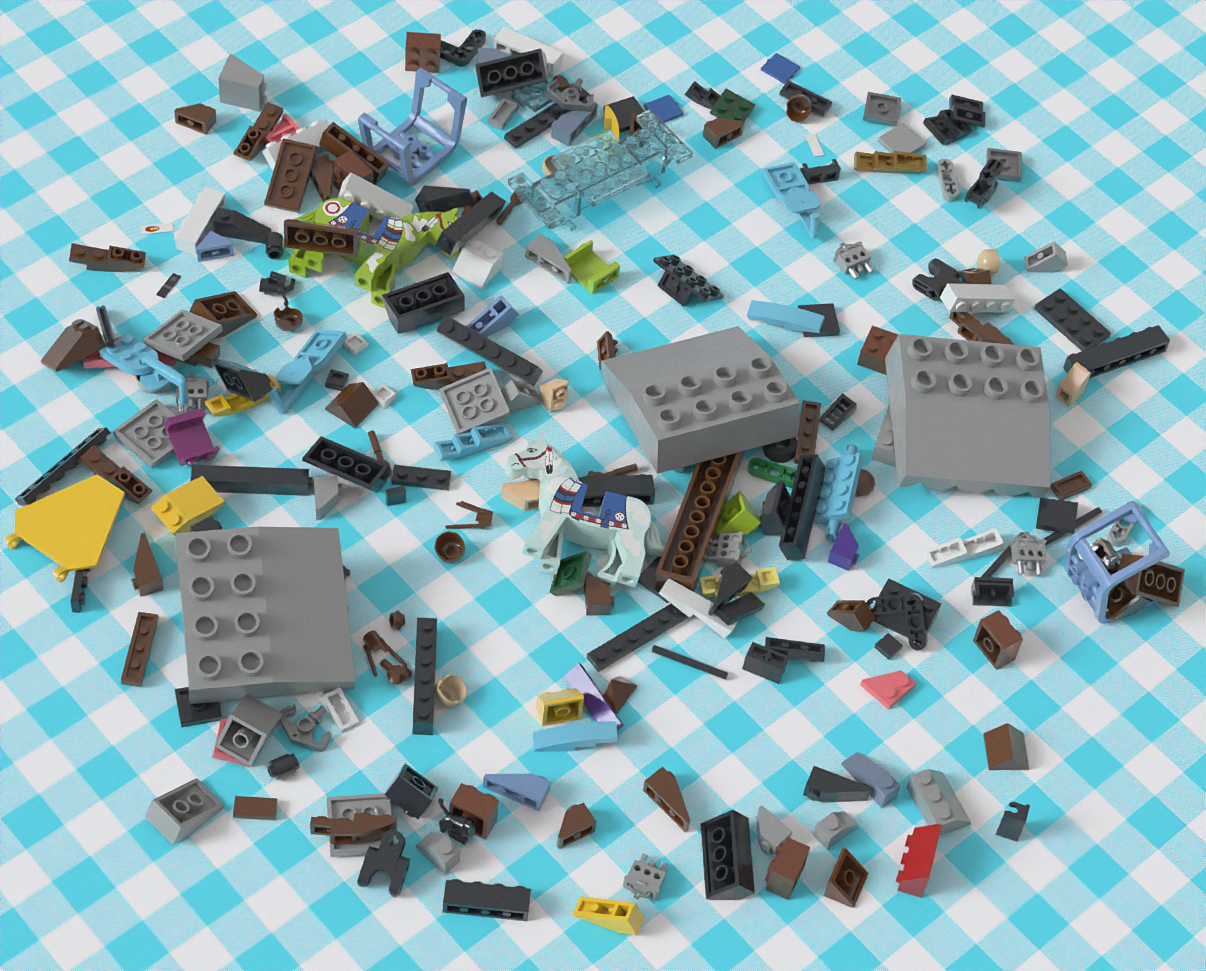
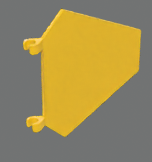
M99 475L92 476L15 510V531L13 534L8 535L4 541L10 549H15L22 539L61 565V567L53 571V575L58 582H63L70 571L98 566L125 493Z

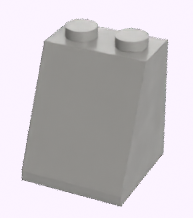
M229 54L218 77L220 103L260 112L262 106H265L267 102V95H265L267 84L264 83V75L236 56Z
M246 694L230 714L214 747L251 767L271 737L283 714Z

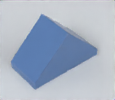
M212 231L196 247L198 262L234 256L233 241Z

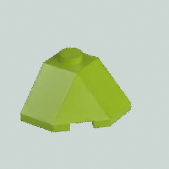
M738 491L727 501L716 531L718 535L720 533H739L740 531L743 535H747L751 531L756 530L761 523L758 513L741 491Z

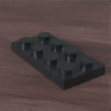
M1061 288L1035 304L1034 309L1081 351L1098 346L1111 335L1108 329Z

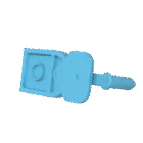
M791 162L763 168L762 174L775 197L784 203L789 212L797 213L810 238L815 239L818 234L820 214L813 213L809 217L806 211L818 209L821 202L815 193L809 191V185L797 164Z
M316 329L297 353L294 361L282 367L276 375L277 381L293 385L282 399H280L277 393V387H272L273 390L268 392L279 413L285 414L309 384L313 373L322 369L332 359L347 339L345 332Z
M127 334L116 341L115 347L111 346L108 348L106 346L99 350L100 357L131 375H141L140 385L149 391H159L174 383L179 386L180 397L178 398V403L181 405L189 404L187 380L174 368L160 362L157 352L135 337Z

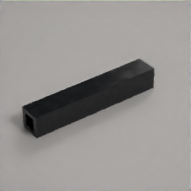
M491 191L443 230L435 246L448 255H452L500 215L506 201Z
M192 465L190 482L203 476L217 493L308 496L309 488H313V477H309V469Z

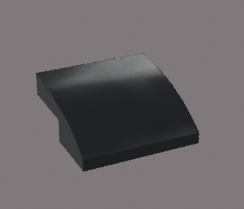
M951 94L949 97L951 119L984 128L986 112L983 111V102Z
M949 109L941 110L938 116L928 117L923 121L926 128L942 145L958 141L972 132L966 123L953 121Z

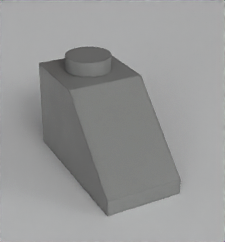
M1055 241L1024 257L1028 272L1053 273L1068 265L1066 251Z
M511 380L501 389L506 404L511 411L517 412L542 403L535 388Z
M337 476L314 477L316 520H321L339 503V495H342V484H338Z
M761 805L756 816L758 844L764 852L770 853L774 857L780 842L784 844L787 837L791 838L793 831Z
M845 811L832 812L816 824L813 835L828 850L857 829L858 825Z
M431 832L416 844V848L444 875L460 862L461 850L447 836Z

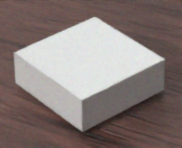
M355 332L343 342L342 346L353 356H356L368 347V342Z
M384 384L372 392L378 401V405L382 408L387 407L397 398V393Z

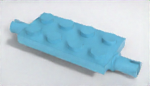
M847 444L845 446L844 456L828 459L825 467L814 521L827 524L825 538L830 541L837 539L838 529L843 519L850 518L863 462V456L860 453L856 454L857 446L854 444Z

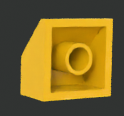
M566 688L558 692H544L541 695H537L536 707L541 725L546 726L581 719L584 703L583 694L577 688Z

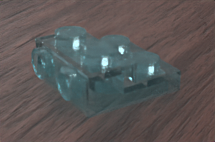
M548 81L511 90V98L521 107L528 106L534 112H537L553 101L546 95ZM558 89L553 90L554 92L560 93Z

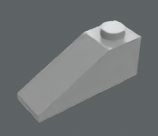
M539 233L526 245L525 258L569 284L572 270L555 243Z

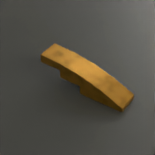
M875 151L873 154L855 152L854 170L881 173H922L927 171V155L893 151L892 153Z

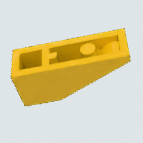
M580 896L573 915L577 918L617 933L631 935L638 934L645 918L636 903Z

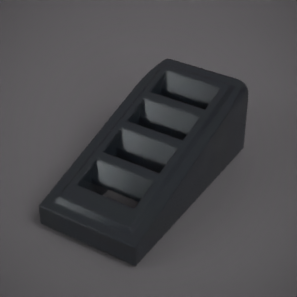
M842 393L819 418V421L834 431L857 409V403ZM843 404L848 409L845 410L843 407H841V405ZM838 408L843 414H840L836 409ZM834 413V414H835L836 416H838L839 418L836 419V418H835L834 416H832L831 414ZM829 417L835 423L832 425L826 418Z

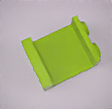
M592 240L581 244L579 248L567 253L564 257L572 270L571 276L591 294H594L619 277L620 265L616 261L608 265L593 252Z

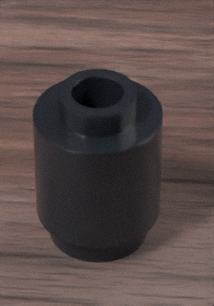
M271 232L265 237V251L270 259H279L284 253L283 235L278 232Z
M287 753L269 761L267 771L271 778L280 780L295 773L300 766L295 754L289 755Z

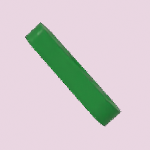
M752 458L747 468L751 476L776 484L779 481H784L786 487L793 488L794 480H791V477H795L796 469L761 458ZM776 470L779 472V475L773 476L770 474V471Z

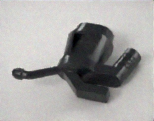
M271 271L270 278H261L259 292H263L265 295L278 294L282 296L284 306L286 307L289 303L285 293L294 290L295 279L291 278L290 285L285 286L287 276Z
M439 798L438 804L446 814V817L439 821L440 832L445 833L448 829L449 837L466 845L468 837H473L475 834V821L471 820L470 817L449 813L443 804V799Z

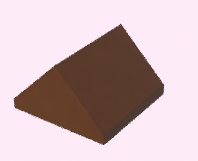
M364 382L348 384L326 406L325 410L353 428H356L378 406V401Z
M1006 723L983 734L988 770H1029L1023 732Z
M846 848L841 850L827 883L824 896L854 908L869 873Z

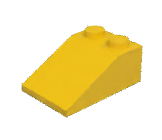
M201 476L164 495L151 509L176 537V533L190 532L191 526L212 516L226 502L207 480Z

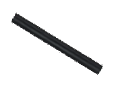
M1097 507L1076 519L1075 529L1100 515L1102 510ZM1054 532L1043 538L1047 541L1045 546L1067 533Z
M1010 546L1003 551L981 577H992L1011 555Z
M657 645L652 647L651 652L721 679H727L728 672Z

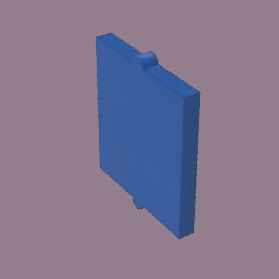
M775 53L770 59H767V62L760 70L785 84L790 78L794 77L800 66Z
M670 95L644 104L649 117H652L657 125L684 115L678 103Z

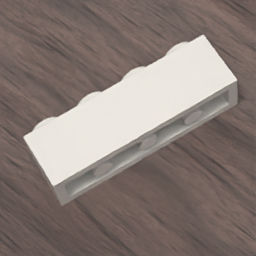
M503 27L494 38L493 48L510 55L541 48L546 54L549 76L553 77L562 65L563 52L509 28Z
M319 119L311 123V127L306 129L304 126L296 130L297 134L293 136L287 134L281 140L283 138L316 145L320 148L322 147L319 145L322 133L330 124L327 119L322 122ZM276 141L270 142L266 145L267 148L262 151L272 171L274 170L282 141L278 143Z
M350 173L343 181L338 198L348 200L368 209L370 215L382 221L386 216L399 219L411 215L413 208L412 204L353 173Z
M205 187L202 193L198 194L196 203L190 207L187 218L183 219L181 228L174 234L176 249L197 255L196 247L214 226L213 220L217 208H224L226 205L224 192Z
M947 284L940 296L949 312L1007 313L1015 300L1006 285Z

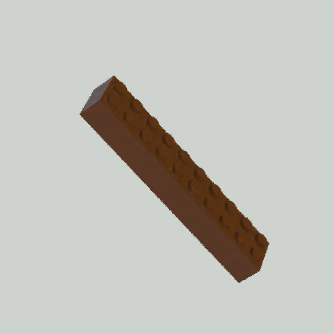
M745 451L696 464L656 570V586L663 587L670 578L695 592Z

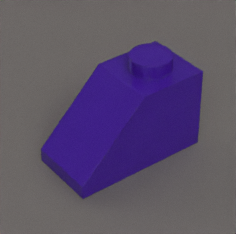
M843 524L828 558V563L847 571L850 570L852 564L856 565L860 556L857 554L859 545L848 524Z

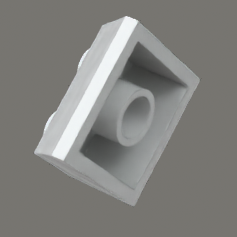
M473 237L463 247L452 270V274L482 290L501 270L503 253Z

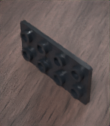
M672 254L653 259V262L665 271L657 286L682 306L688 305L693 294L704 302L723 299L724 294L720 292L718 287L708 283L704 276L694 272V269L689 265H685L677 255Z

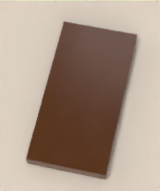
M282 139L265 198V206L300 213L318 149L316 145Z

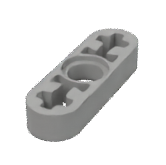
M941 159L937 165V174L942 196L948 202H955L958 199L960 190L954 165L949 159ZM949 178L952 182H946L944 179Z
M1135 502L1137 506L1140 508V510H1142L1141 506L1137 502ZM1121 519L1115 522L1108 534L1107 540L1112 546H1122L1134 524L1127 522L1129 526L1124 527L1120 524V521L1125 520ZM1117 532H1120L1121 534L1118 539L1115 538Z

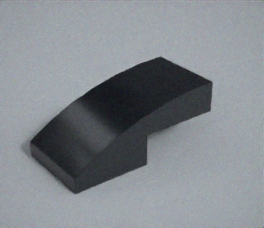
M696 81L691 84L684 94L692 101L708 109H712L721 96L712 88L707 91Z

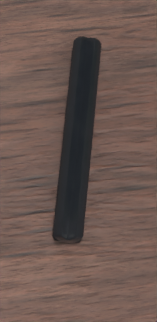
M104 305L101 307L97 306V316L106 346L108 348L111 346L115 347L116 341L106 307Z

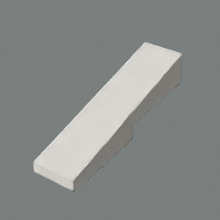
M997 528L965 540H961V538L954 539L924 552L931 567L936 568L1004 551V542Z
M670 578L659 592L662 597L688 617L694 614L723 638L728 636L737 624L736 622L728 626L715 614L710 616L708 614L711 605L709 600Z
M341 688L333 691L315 692L341 732L359 723Z

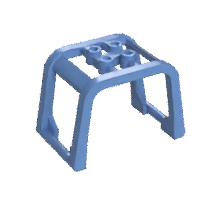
M419 68L415 74L414 94L409 117L391 133H388L378 126L377 120L364 112L358 117L362 143L389 162V167L401 174L405 180L411 184L416 183L448 158L456 149L460 141L467 97L423 68ZM431 83L448 93L447 101L455 110L451 136L420 116L425 87H430ZM414 126L444 146V148L435 154L430 151L429 145L421 143L414 135L408 136L405 133ZM371 130L380 135L381 137H383V139L374 146L372 142ZM386 148L394 151V157L401 161L402 169L380 153ZM417 153H419L421 159L430 158V160L425 164L418 160ZM416 167L419 168L418 170H416V171L413 173V170H412V169H414V168H416Z
M1133 500L1076 532L1067 544L1064 569L1073 584L1080 589L1083 599L1093 609L1098 622L1105 624L1112 622L1106 614L1110 590L1116 584L1169 557L1170 552ZM1121 519L1134 525L1140 523L1152 540V543L1149 544V554L1110 575L1086 538ZM1127 547L1116 551L1121 556L1122 554L1132 555ZM1077 552L1080 554V556L1082 557V559H1083L1084 561H1082V560L1080 559V557L1078 556ZM1149 599L1151 602L1140 610L1156 605L1159 602Z

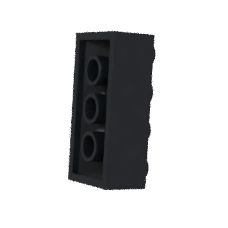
M541 48L475 65L481 98L548 81L549 69L547 58Z
M449 272L382 295L390 323L398 334L443 319L445 315L451 316L465 311V295Z
M323 436L319 437L302 458V461L376 493L387 482L389 465Z
M730 810L700 823L706 899L740 900L754 894L749 818L735 810Z

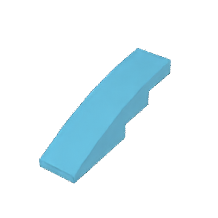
M751 300L747 312L748 319L766 321L767 325L784 326L786 330L814 333H820L825 318L823 315L807 310Z
M505 423L473 427L469 433L455 434L452 440L435 442L433 448L440 461L493 448L512 440L513 436Z
M616 721L576 723L533 732L534 752L575 751V747H596V743H617L618 739Z

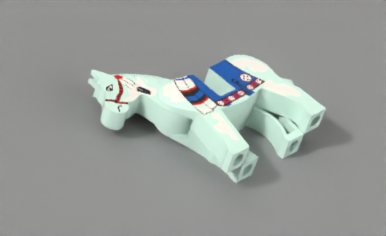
M539 432L537 440H530L525 450L508 457L505 473L509 478L518 479L521 476L540 480L539 510L541 519L538 522L536 531L526 539L522 551L524 555L540 559L538 570L557 574L563 538L586 547L605 549L608 552V563L598 572L597 578L613 592L617 582L636 587L645 553L662 557L665 546L657 526L651 520L648 507L641 500L606 491L598 516L590 512L581 511L588 485L579 481L571 464L556 448L546 442L542 432Z

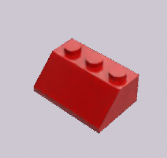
M941 824L915 827L912 835H907L905 847H908L907 853L903 852L900 864L904 865L903 870H898L895 881L899 883L897 891L922 898L930 877L942 828Z

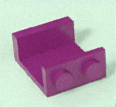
M204 408L169 417L164 423L180 466L187 465L189 467L197 464L200 460L210 461L216 457L220 450L219 446L213 447L203 422L206 416Z

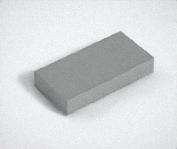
M503 98L487 119V124L503 130L519 109V104Z

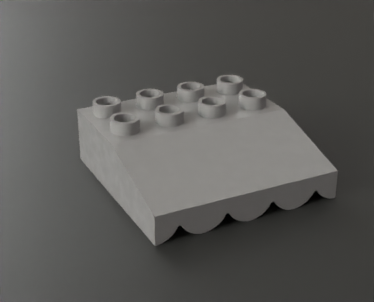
M739 326L601 361V378L657 474L798 436L800 413L798 398L771 357Z
M899 334L885 357L898 487H908L921 483L925 488L931 490H944L958 486L960 490L968 493H980L994 489L996 493L1004 496H1015L1029 492L1036 498H1043L1050 489V414L1041 347Z
M257 526L176 533L190 704L241 700L246 694L254 698L326 692L341 688V690L354 689L355 673L339 528Z

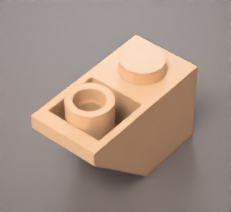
M1076 362L1058 385L1055 396L1068 407L1083 396L1091 373Z
M553 379L540 385L539 397L550 413L566 406L569 384L567 380Z
M540 480L502 484L501 498L523 511L539 509Z

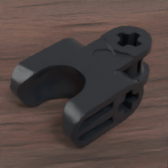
M990 159L979 174V178L968 190L964 202L968 203L970 201L976 204L978 209H981L989 201L998 186L996 180L1003 169L1001 161Z
M937 258L932 259L928 264L929 273L934 277L918 274L912 279L913 288L934 301L940 299L947 284H966L959 279L960 275L957 270Z
M393 829L388 830L382 837L379 849L369 846L357 880L358 886H368L373 875L383 870L387 871L390 875V895L395 898L400 895L411 860L402 856L406 843L402 833ZM396 836V839L399 840L398 844L394 843L392 846L389 840L390 838L394 839V837Z

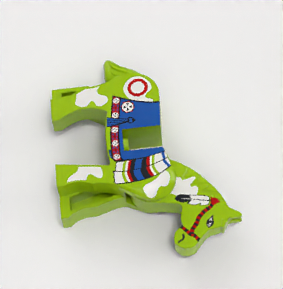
M342 198L326 200L317 210L310 211L294 220L361 229V243L358 256H339L361 266L355 272V286L371 291V303L385 308L382 295L393 290L397 273L412 263L417 254L428 243L436 245L441 232L458 219V208L446 213H415L399 219L386 216L374 236L369 235V210ZM461 247L458 250H456L452 255H448L447 253H445V255L449 257H456L461 253ZM296 249L288 260L289 272L306 278L308 275V268L322 273L324 270V258L332 254Z

